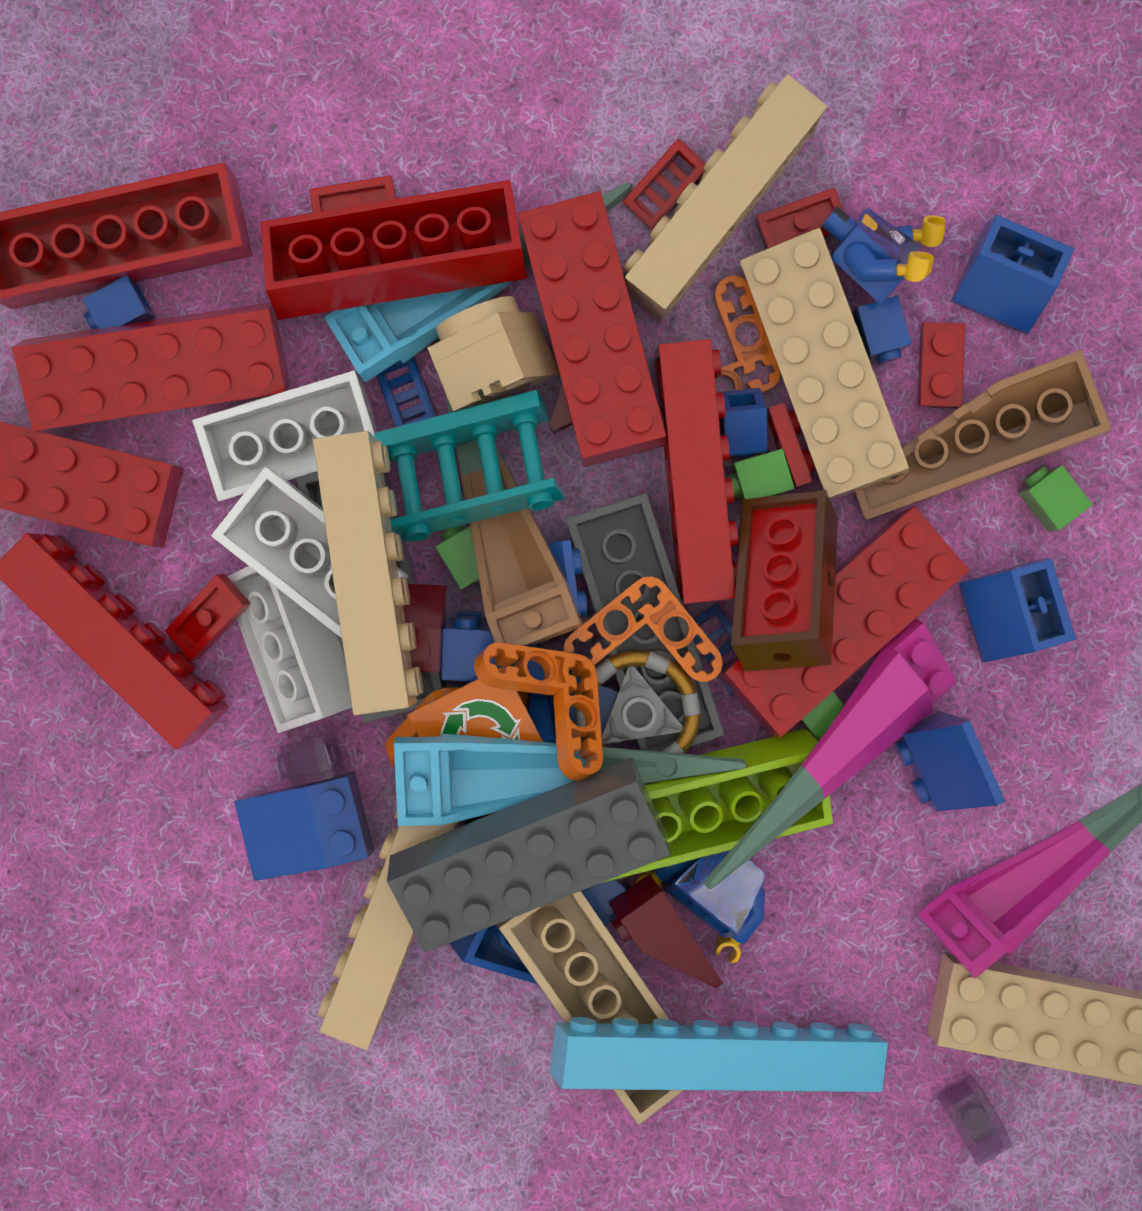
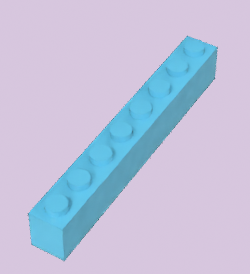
M573 1017L570 1023L556 1022L550 1075L562 1089L882 1092L888 1042L876 1035L872 1027L858 1023L848 1024V1029H837L830 1024L819 1022L811 1023L810 1028H797L796 1025L787 1022H773L771 1027H758L757 1024L748 1021H734L732 1026H719L717 1023L708 1020H695L693 1025H679L677 1022L668 1019H655L653 1024H638V1022L632 1019L615 1018L612 1020V1024L597 1023L595 1020L586 1017Z

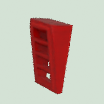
M678 138L622 202L653 230L658 222L678 205L676 202L691 182L696 185L700 182V178L705 172L703 168L706 162L682 139ZM678 156L694 169L689 176L673 162ZM667 168L682 182L678 189L662 175ZM654 181L659 183L671 195L667 201L650 187ZM643 193L660 208L655 214L638 199Z

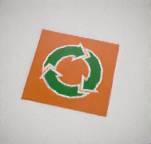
M504 666L498 669L499 673L505 669ZM479 679L407 714L419 737L440 736V733L543 742L517 691L493 688L483 684Z

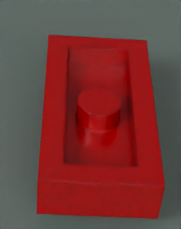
M391 175L309 189L313 213L396 199L394 181Z
M836 188L825 190L756 215L755 222L765 249L817 228L821 229L824 238L832 236L821 225L836 206L843 210Z
M923 322L921 324L918 407L960 408L962 406L965 324Z
M784 402L769 407L767 409V423L777 450L783 449L794 488L813 482L810 474L815 472L814 463L807 449L801 450L796 436L801 433V428L794 410L787 411Z
M225 573L216 574L166 628L165 632L190 661L198 660L251 603Z

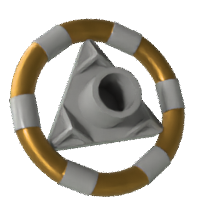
M635 650L622 652L607 658L595 668L598 689L601 684L619 670L627 668L601 736L602 747H606L604 744L680 732L676 741L662 752L685 754L695 740L701 717L698 692L688 674L670 658L652 651ZM634 666H644L665 674L675 683L682 698L685 716L683 727ZM576 708L577 724L579 727H584L586 722L585 716L581 710Z

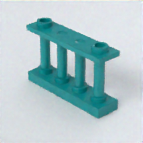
M534 390L374 433L375 438L381 441L383 446H387L390 462H396L398 465L406 516L390 519L392 531L400 534L403 540L410 542L422 541L431 536L430 533L527 508L532 511L544 510L553 506L555 501L565 499L564 491L554 478L545 480L535 428L538 427L539 423L550 421L547 404L539 392ZM515 430L519 433L528 484L503 490L494 439L500 433ZM475 441L478 442L487 495L463 501L454 449L457 448L458 444ZM434 451L438 455L446 505L422 511L414 460L418 457L417 455Z

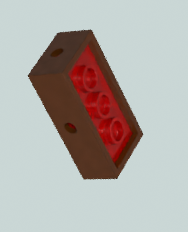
M826 490L743 499L731 646L745 671L832 664L838 518Z

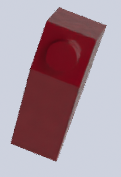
M650 874L608 903L617 916L610 922L624 943L632 938L641 952L715 988L723 984L667 896Z

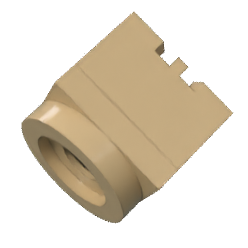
M513 296L488 300L447 318L436 327L440 342L428 347L453 412L511 397L512 393L527 390V384L529 383L534 386L559 375L558 368L535 312H520Z

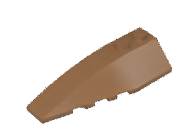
M1082 350L996 382L986 389L985 392L964 404L932 428L930 427L917 436L916 439L902 447L910 469L909 472L855 491L865 520L867 521L1107 435L1112 428Z

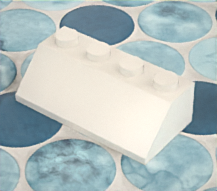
M355 370L192 420L218 502L243 495L264 467L276 471L287 481L317 472L313 439L363 431H369L375 437L374 433L377 432L363 380Z
M264 467L211 536L342 638L323 508L276 471ZM397 567L399 578L402 577V579L406 578L407 580L409 575Z
M250 566L227 576L251 603L237 618L277 732L281 733L352 708L345 655L338 635Z

